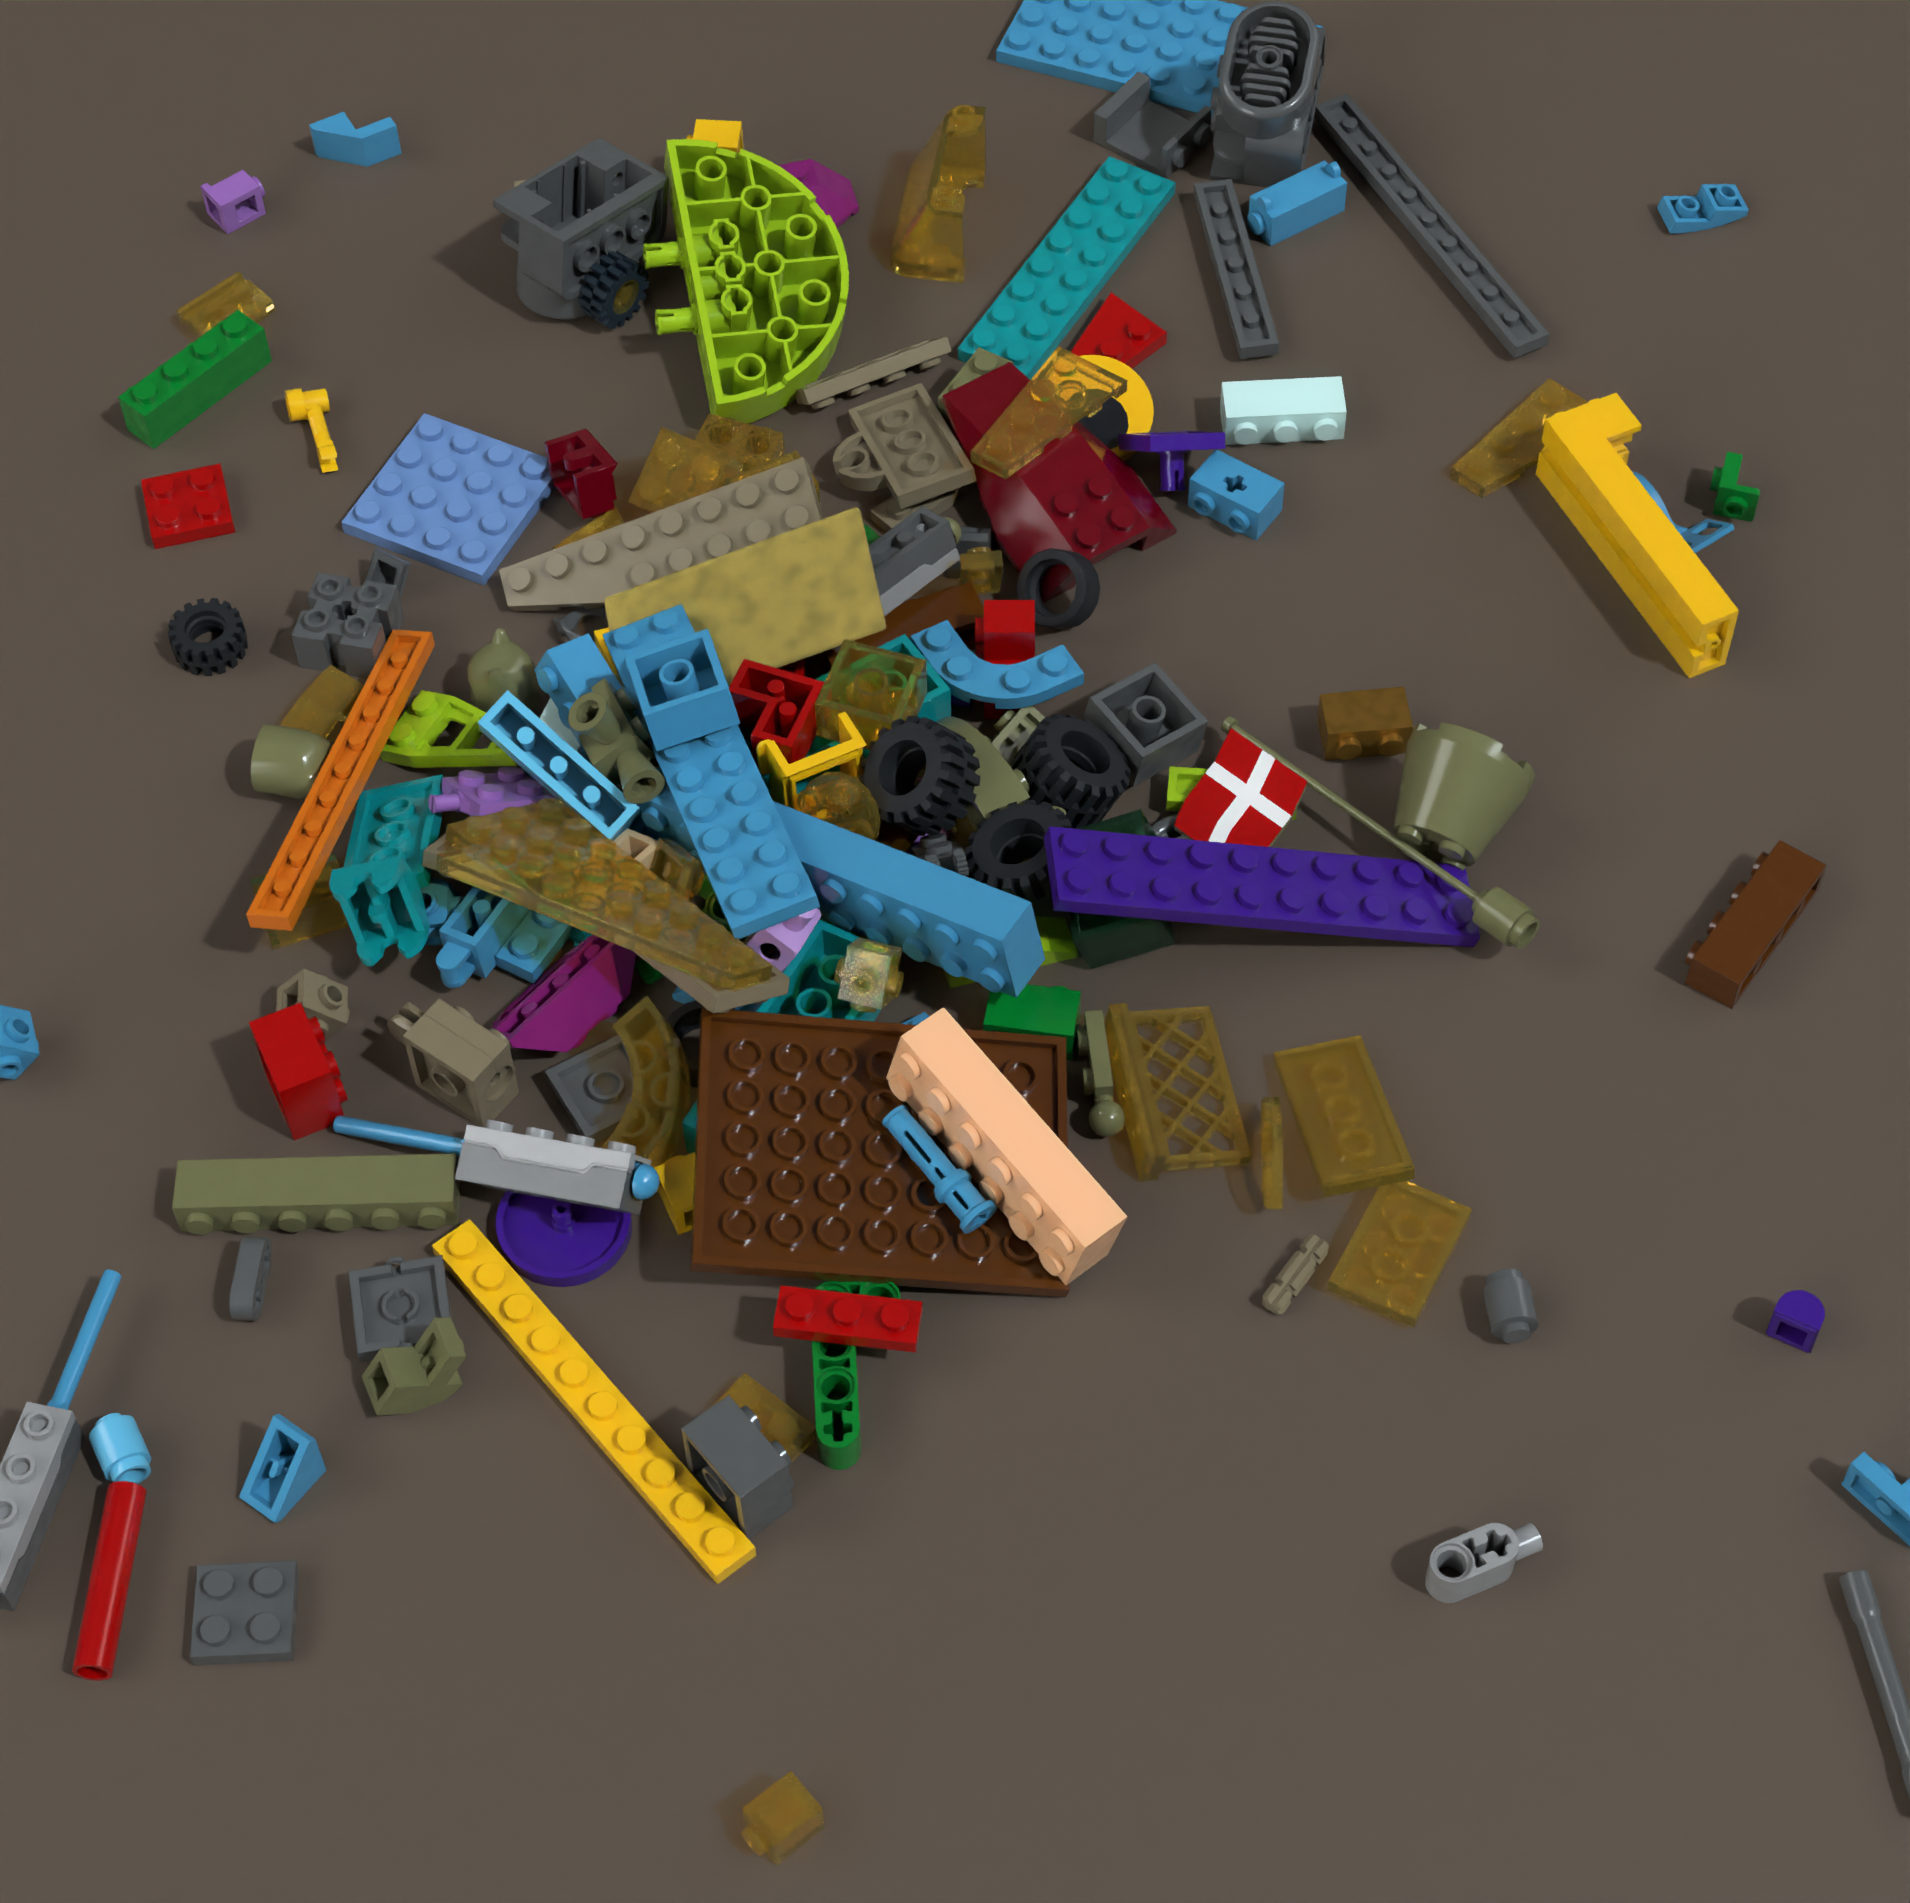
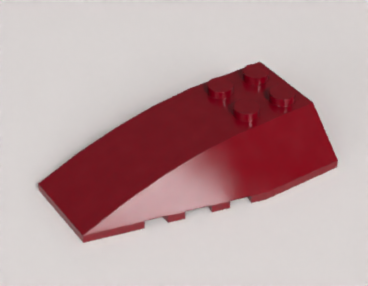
M1011 362L942 396L943 404L958 443L962 445L965 455L974 468L976 483L980 491L979 498L984 511H987L990 517L991 529L995 540L1018 573L1021 572L1026 561L1033 555L1050 548L1080 553L1093 565L1133 543H1136L1140 550L1144 551L1176 533L1177 530L1134 470ZM1058 564L1047 571L1041 585L1043 603L1075 587V576L1069 567Z

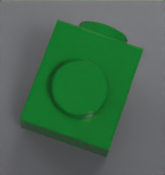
M1727 452L1723 468L1715 466L1709 490L1717 492L1712 514L1751 522L1755 516L1760 490L1737 484L1743 455Z

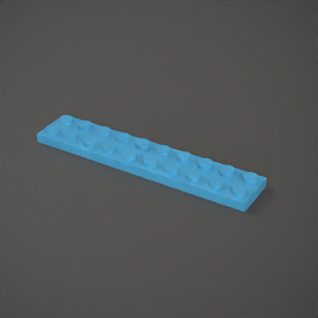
M682 604L603 634L605 644L624 688L631 694L638 705L635 713L644 721L645 718L624 656L695 633ZM738 724L657 752L652 738L648 740L735 941L820 907L815 890Z

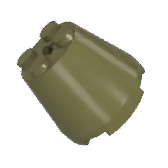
M1441 722L1438 730L1427 729L1426 726L1419 723L1414 727L1406 745L1393 832L1396 837L1422 855L1438 859L1440 863L1452 865L1463 871L1466 867L1474 865L1526 799L1534 783L1535 772L1527 761H1519L1517 764L1510 759L1506 753L1501 751L1502 743L1484 734L1449 723Z

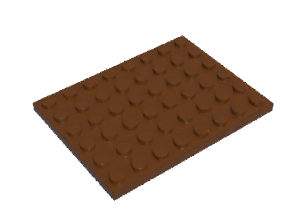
M702 1008L700 1016L690 1271L840 1282H873L874 1284L893 1282L897 1286L1066 1297L1070 1291V1283L1065 1285L1058 1276L1051 1275L1043 1267L1039 1254L1029 1242L1021 1240L1014 1234L1009 1225L1008 1218L998 1207L982 1226L965 1234L959 1227L961 1221L946 1203L940 1204L934 1197L935 1193L933 1191L935 1186L910 1158L909 1154L890 1131L882 1125L885 1116L900 1105L906 1106L911 1115L920 1124L918 1114L906 1101L899 1100L893 1094L886 1078L900 1037L916 1025L738 1010L713 1014L706 1008ZM963 1029L1068 1148L1066 1037ZM928 1134L955 1168L959 1169L952 1162L948 1149L936 1135ZM972 1178L971 1183L980 1193L978 1183Z

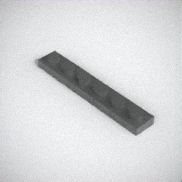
M1232 179L1194 183L1195 202L1239 358L1246 359L1276 355L1279 353V340Z

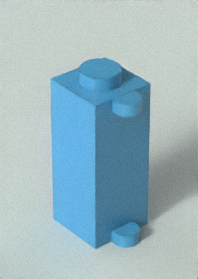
M1324 160L1251 195L1249 214L1247 216V222L1251 231L1255 235H1259L1269 246H1273L1345 211L1347 182L1341 177V169L1338 163L1333 161L1328 164Z

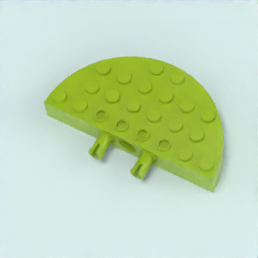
M669 139L666 140L664 170L665 175L669 177V197L677 241L644 243L643 261L645 269L680 266L684 270L690 307L656 309L655 325L657 334L693 332V335H696L714 430L737 427L762 419L789 405L796 399L797 389L816 381L827 367L839 342L849 291L847 255L834 221L830 215L826 216L816 203V196L803 183L780 166L744 149H740L738 153L718 148L717 142Z

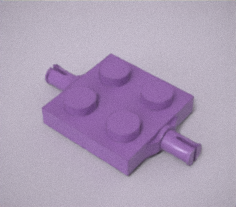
M501 767L498 769V773L484 774L480 771L464 770L459 772V776L443 777L441 795H430L428 805L433 814L447 811L464 812L478 821L558 814L559 800L538 781L526 775L523 769Z

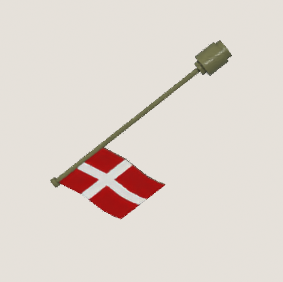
M1229 716L1223 721L1221 730L1227 734L1214 763L1186 797L1177 815L1174 829L1182 836H1186L1190 840L1272 847L1292 820L1307 786H1310L1473 900V923L1507 947L1515 946L1518 949H1522L1535 937L1540 927V920L1534 916L1533 909L1499 886L1491 890L1485 889L1478 894L1238 726V720Z

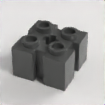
M318 572L307 597L310 610L301 611L291 635L299 667L332 672L334 665L345 666L347 675L367 679L392 630H399L403 622L404 614L397 585L365 580L364 585L361 587L351 586L350 577Z

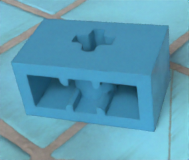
M1215 449L1189 479L1188 507L1203 516H1208L1228 526L1236 533H1242L1257 541L1282 511L1285 483Z

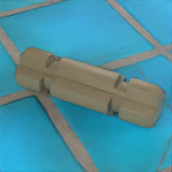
M1316 1234L1306 1236L1299 1246L1301 1248L1300 1251L1294 1252L1276 1276V1283L1270 1284L1264 1292L1262 1305L1275 1315H1281L1292 1303L1290 1299L1298 1295L1315 1272L1314 1267L1320 1265L1327 1256L1329 1245Z

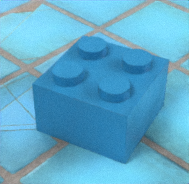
M708 629L624 656L656 752L740 724Z

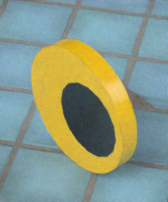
M1083 355L1071 358L1058 365L1048 375L1042 386V390L1123 461L1133 456L1137 451L1119 450L1118 434L1149 433L1151 429L1154 407L1149 389L1133 369L1116 359L1101 355Z

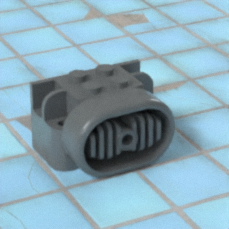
M1282 1L1261 2L1245 9L1231 24L1224 55H1220L1217 71L1219 84L1218 87L1213 88L1210 109L1213 110L1210 131L1215 132L1213 139L1214 158L1210 180L1232 179L1233 183L1270 187L1304 170L1325 65L1326 28L1317 27L1313 19L1298 6Z
M599 137L494 199L493 207L511 217L501 227V239L508 246L518 251L516 290L521 302L533 312L548 318L571 320L588 316L580 308L582 305L579 303V298L584 295L580 293V288L587 284L584 278L586 274L591 275L593 272L590 267L594 262L599 265V258L602 255L608 257V252L614 251L616 253L618 251L640 264L641 256H643V244L660 243L667 225L669 177Z

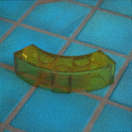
M646 996L612 1025L619 1034L628 1054L630 1071L634 1078L631 1103L626 1105L624 1114L616 1129L600 1148L607 1149L609 1141L636 1146L635 1155L652 1160L650 1166L654 1168L674 1157L684 1134L682 1121L690 1108L691 1086L688 1064L681 1042L668 1020L649 997Z

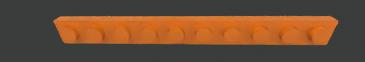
M392 630L246 913L251 928L293 930L435 646L432 632Z

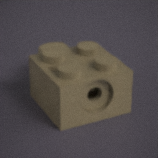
M438 999L424 1012L412 1003L407 1002L399 1009L400 1015L395 1014L387 1022V1027L393 1037L406 1046L415 1085L477 1126L485 1127L486 1119L494 1120L519 1094L515 1074L516 1069L513 1065L510 1051V1042L498 1030L493 1028L487 1030L476 1023L472 1015L460 1006L453 1008L446 1002Z

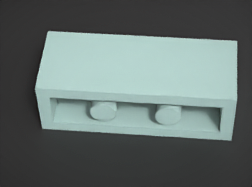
M1341 376L1222 382L1220 415L1222 431L1225 432V445L1344 439L1347 410Z

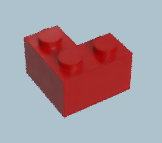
M984 600V617H975V643H984L976 644V656L993 664L1005 665L1023 662L1035 657V600ZM984 702V719H999L1008 709H995V703ZM1020 708L1012 709V710H1013L1014 712H1017Z
M743 659L729 686V690L739 717L740 724L738 725L753 729L751 734L752 754L757 768L756 748L761 741L766 739L775 741L788 764L805 758L827 715L825 682Z

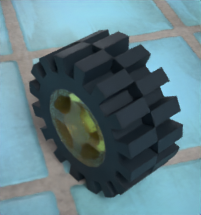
M611 251L608 252V257L602 255L599 258V265L594 262L590 267L593 272L591 275L586 274L584 278L587 284L580 288V293L584 295L579 298V303L582 305L580 307L586 315L606 327L616 329V326H624L625 319L630 321L633 318L632 312L634 310L638 312L641 308L638 303L640 300H645L647 295L643 290L649 288V282L646 280L649 274L641 264L618 251L616 253Z

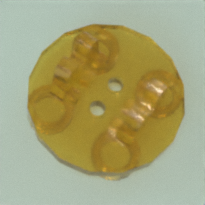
M826 772L811 780L807 787L799 793L797 804L801 812L874 841L878 837L881 823L878 805L869 789L859 781L858 776L852 777L843 772Z

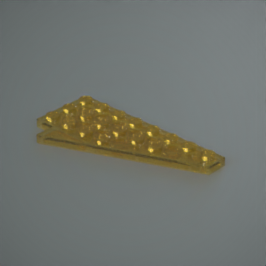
M544 798L537 803L520 807H507L500 812L483 816H471L466 820L447 824L445 840L456 849L437 854L436 870L439 873L731 991L770 981L772 965L738 938H734L724 926L710 918L695 904L688 901L668 883L657 877L641 862L635 860L617 846L614 841L604 836L588 821L582 819L557 798Z

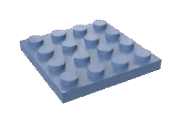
M424 413L341 523L345 534L484 586L555 487L553 486L546 457Z

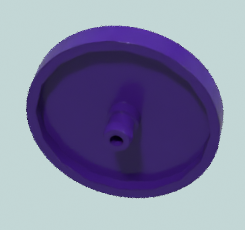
M506 1191L500 1201L496 1214V1233L504 1258L521 1276L541 1285L570 1287L584 1284L600 1277L619 1261L626 1251L631 1238L632 1216L623 1212Z

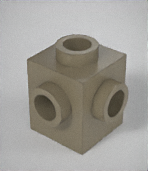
M302 969L277 988L276 1011L301 1002L308 1019L314 1016L317 1017L325 1040L347 1025L350 1014L347 986L330 980L324 975Z

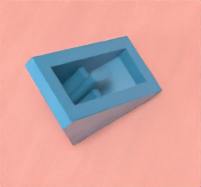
M273 1415L239 1498L274 1523L281 1521L326 1471L316 1439L282 1415Z

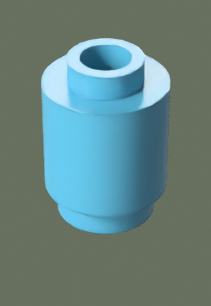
M111 1413L100 1418L89 1433V1441L105 1478L112 1482L128 1481L136 1484L141 1483L151 1473L149 1466L151 1455L135 1419L130 1415H121L120 1413Z

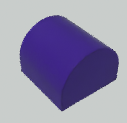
M1789 1291L1779 1299L1765 1334L1802 1351L1811 1353L1825 1318L1824 1306L1815 1295L1807 1291Z

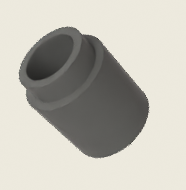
M1502 1269L1495 1271L1487 1276L1485 1280L1486 1286L1483 1289L1491 1333L1494 1337L1503 1339L1506 1343L1523 1342L1531 1336V1333L1539 1325L1530 1283L1523 1277V1273L1520 1270Z

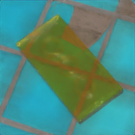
M1361 1035L1273 1052V1064L1324 1197L1414 1179V1165Z

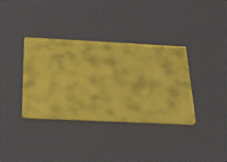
M857 507L617 593L604 600L609 632L682 604L695 633L705 629L709 630L728 685L731 684L743 659L778 668L886 629V621L862 515ZM617 672L618 682L622 687H624L621 678Z

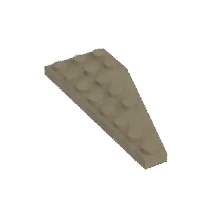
M804 457L502 568L499 570L507 606L514 612L561 610V607L584 606L586 609H600L601 606L606 605L608 600L824 522L809 464Z

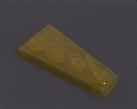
M1058 346L971 450V462L1007 479L1044 452V446L1057 437L1062 439L1070 433L1072 425L1083 417H1092L1102 410V404L1112 396L1117 399L1127 391L1128 380Z
M1549 378L1451 467L1450 478L1483 498L1522 477L1524 470L1538 463L1539 452L1545 446L1542 443L1545 419L1555 413L1565 412L1584 405L1588 401Z

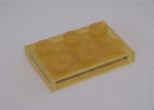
M1386 1172L1328 1281L1327 1290L1414 1328L1471 1218L1472 1209Z

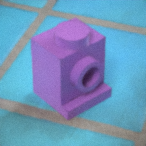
M244 170L213 186H210L208 183L200 186L207 214L227 234L266 214L263 203L265 190L257 177H250Z

